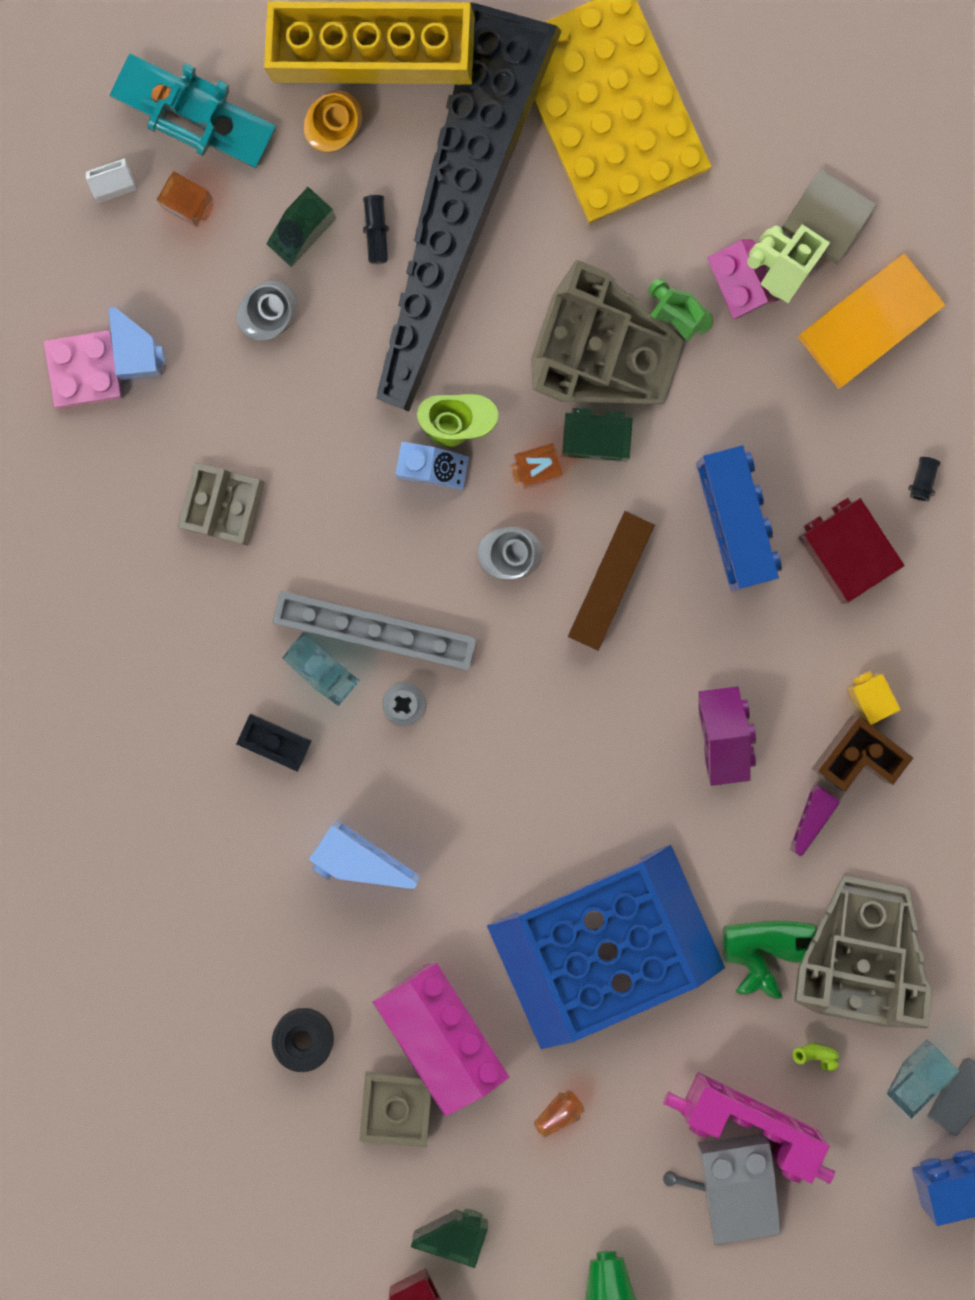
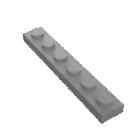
M284 591L279 593L272 622L273 624L468 671L477 639Z

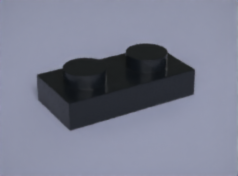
M250 713L236 745L298 772L312 740Z

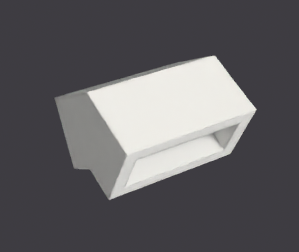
M125 158L86 171L87 183L94 199L98 203L138 190Z

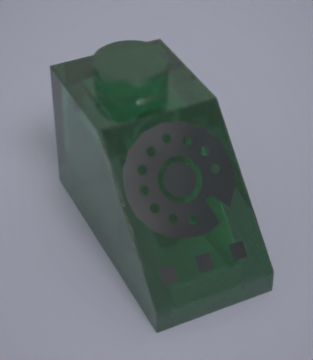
M307 187L286 209L266 245L292 267L336 219L333 209L312 189Z
M456 1209L414 1230L411 1248L475 1268L488 1230V1219L483 1218V1214L476 1210L464 1209L463 1212Z

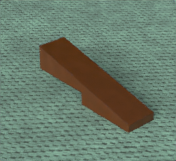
M624 510L569 631V638L599 651L654 529V523Z

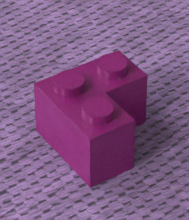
M738 686L698 691V714L704 736L705 765L710 786L751 781V767L756 766L755 751L751 744H756V732L754 724H748L747 719H750L748 700L741 699Z

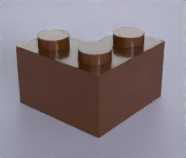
M851 716L811 769L837 789L846 792L864 767L883 782L894 785L914 758L861 717Z

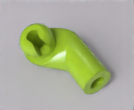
M811 1042L793 1050L792 1056L797 1064L801 1065L812 1060H821V1068L824 1071L827 1069L834 1071L839 1068L838 1058L840 1056L834 1048Z

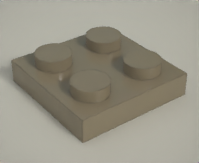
M366 1071L359 1141L427 1147L431 1094L419 1076Z

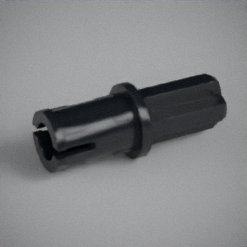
M382 195L363 197L366 226L363 227V233H366L368 261L375 265L384 264L388 261L386 232L389 231V226L385 224V199Z

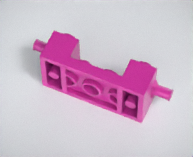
M697 1072L685 1099L670 1091L667 1092L664 1098L663 1105L681 1112L687 1124L690 1125L689 1130L706 1139L709 1135L719 1139L730 1114L733 1115L732 1120L743 1127L750 1129L753 1124L763 1129L762 1134L775 1142L771 1153L777 1161L776 1165L783 1170L782 1175L796 1183H801L803 1179L812 1184L816 1177L830 1184L834 1178L835 1171L822 1165L830 1146L818 1129L702 1073Z

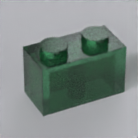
M572 408V413H565L561 457L628 462L630 459L633 418L625 417V412L605 411V416L592 415L591 409Z

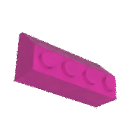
M437 963L425 964L372 1001L444 1116H448L483 1098L510 1078Z

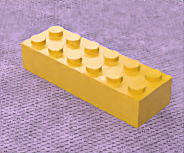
M268 1L264 69L273 83L472 84L475 25L472 6L470 2Z

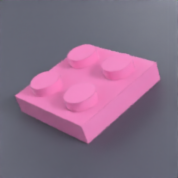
M110 330L44 341L55 408L60 409L123 398L120 378L115 373Z

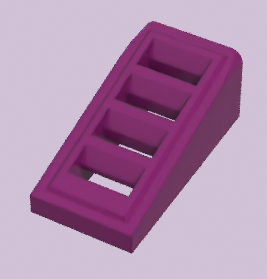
M813 785V788H811L791 843L790 850L799 856H803L840 804L838 799L817 785Z

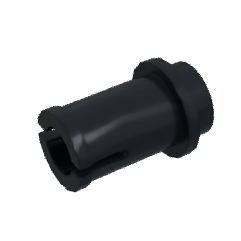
M930 457L919 458L914 482L908 487V490L911 491V498L929 502L930 497L935 495L933 486L938 467L941 463L940 461Z

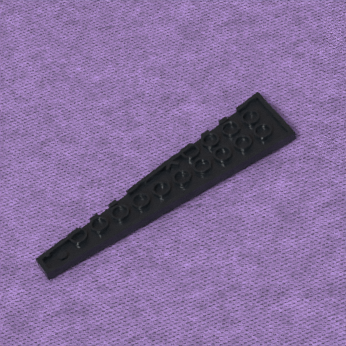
M471 2L475 17L472 84H455L453 94L448 96L446 108L449 111L446 123L440 130L437 142L438 148L434 155L414 238L416 248L413 260L408 263L406 274L409 277L405 293H401L398 306L401 307L398 322L392 329L390 348L386 354L376 399L408 412L411 409L562 32L557 25Z

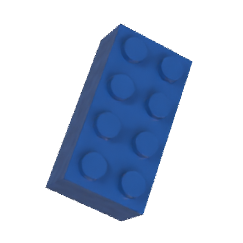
M741 445L702 456L696 462L730 591L778 579V571H782L781 560L778 552H772L769 538H773L772 527L769 519H763L760 505H764V499L760 486H754L751 472H755V466L751 453H745L744 446Z
M971 1150L959 1151L953 1154V1158L942 1161L938 1158L926 1159L920 1163L921 1166L912 1168L921 1207L936 1226L975 1217V1152L973 1153Z

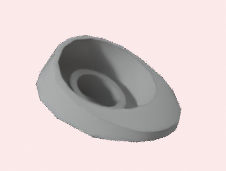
M265 281L253 287L243 297L238 307L237 323L241 331L247 337L256 341L270 340L278 337L290 327L297 315L298 303L296 296L290 287L279 281Z
M517 526L498 528L491 531L481 540L478 548V560L483 570L492 577L498 579H519L529 576L538 568L542 560V545L537 536L528 529Z

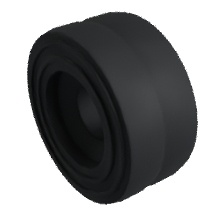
M310 1008L294 1009L286 1013L276 1025L272 1034V1050L276 1059L285 1068L294 1072H309L320 1067L329 1057L333 1047L334 1033L330 1022L320 1012ZM306 1031L311 1035L312 1045L309 1048L300 1049L294 1044L293 1037L297 1032Z

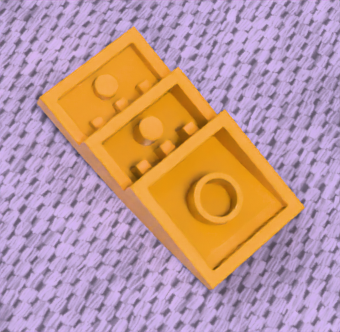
M904 253L797 337L836 387L840 389L946 305Z

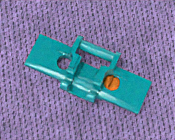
M129 53L109 94L110 97L150 116L147 129L153 132L158 130L197 149L196 153L201 156L205 155L209 147H213L255 169L257 168L275 131L276 125L227 102L229 84L218 80L217 84L214 85L198 77L195 67L187 63L183 65V73L181 78ZM172 112L204 128L203 136L201 137L165 119L167 114ZM220 118H227L233 123V129L227 135H220L215 132V122Z

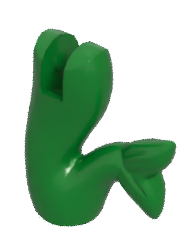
M759 921L724 926L722 944L725 962L739 964L749 970L748 975L735 992L747 995L760 989L771 998L782 999L783 996L778 984L769 971L767 962L757 949L763 950L784 961L801 963L808 947H796V938L813 937L817 926L795 921Z

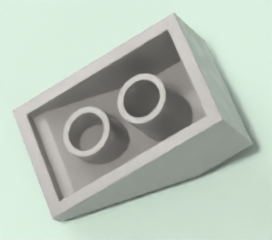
M760 1133L698 1143L714 1245L781 1234L770 1144L767 1138Z

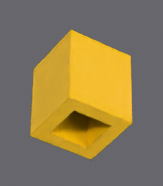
M867 671L853 678L854 685L846 688L860 717L870 725L901 710L883 674L876 673L873 675L871 671Z

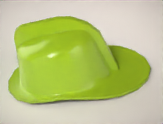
M477 394L431 396L420 404L417 412L419 425L426 432V436L430 437L434 443L443 447H455L463 443L465 439L485 436L497 425L499 416L496 405L490 399Z

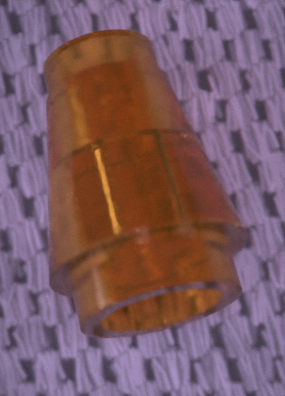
M567 1090L565 1093L559 1092L534 1121V1125L538 1132L546 1138L550 1134L581 1119L580 1115L585 1112L584 1106L571 1090Z

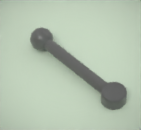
M672 1171L666 1172L663 1176V1181L667 1186H673L676 1183L705 1191L703 1183L676 1177V1174Z

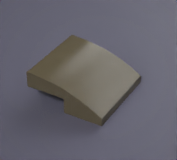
M819 169L782 226V229L791 236H794L803 224L830 242L822 255L838 265L876 204L822 169Z
M195 462L178 527L248 546L265 481Z

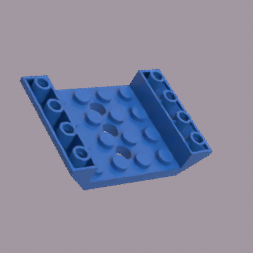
M671 844L640 857L641 861L524 913L518 914V912H515L487 925L540 1049L572 1043L698 988L725 969ZM590 911H599L604 917L603 924L597 929H590L584 923V918ZM605 942H612L617 946V954L611 960H604L598 955V948ZM624 973L631 978V985L627 990L617 991L612 987V979L617 974Z

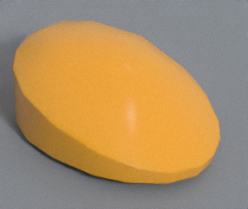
M341 90L330 91L319 97L311 105L304 119L303 131L308 143L316 150L326 153L335 152L346 147L357 135L362 124L360 103L353 95Z

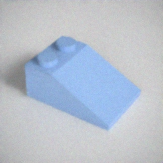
M338 820L330 827L309 858L314 863L312 869L327 879L332 875L340 880L414 889L420 878V875Z

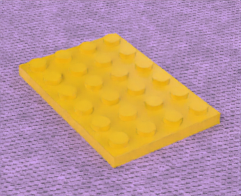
M593 0L546 21V23L557 25L562 32L534 99V104L588 224H592L711 170L712 166L637 0Z

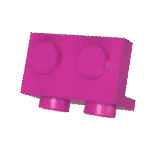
M741 239L707 257L733 319H738L766 304L779 300V298L773 296L766 288L760 285L768 273L765 265L753 269L747 264L749 252L756 244L753 239Z

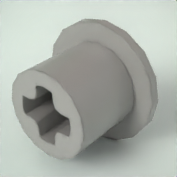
M398 683L390 687L382 701L386 717L392 723L400 726L411 725L417 722L423 715L426 707L425 698L421 690L409 683Z

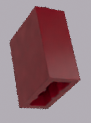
M848 497L831 508L834 512L833 515L824 521L821 516L816 517L803 526L806 532L799 536V539L842 604L849 603L905 566L861 498L853 502Z

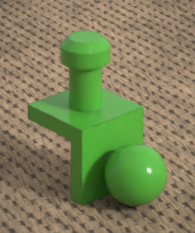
M657 279L650 284L649 294L654 299H659L660 301L651 313L654 319L671 322L685 340L689 341L695 333H706L712 328L713 316L711 312L704 309L692 293L669 288L664 279Z

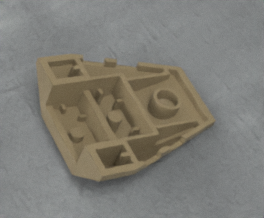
M575 260L553 293L531 358L532 390L562 402L663 404L684 340L663 321L654 319L638 303V299L622 289L608 272Z
M846 875L842 876L799 965L794 1002L817 1014L881 1027L928 1028L932 991L925 975L923 966L925 959L918 943L916 934L918 927L909 888Z

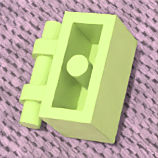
M803 224L791 239L783 235L781 227L773 226L771 229H767L760 237V242L752 247L747 264L753 269H757L764 264L770 267L760 285L766 288L773 296L789 303L830 242Z

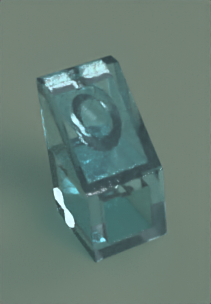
M304 632L282 657L315 690L337 706L343 702L360 681L342 663Z
M926 1039L902 1063L886 1094L912 1119L960 1071L936 1046Z

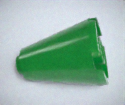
M616 1251L596 1252L597 1259H591L589 1264L585 1300H636L624 1258L617 1257Z

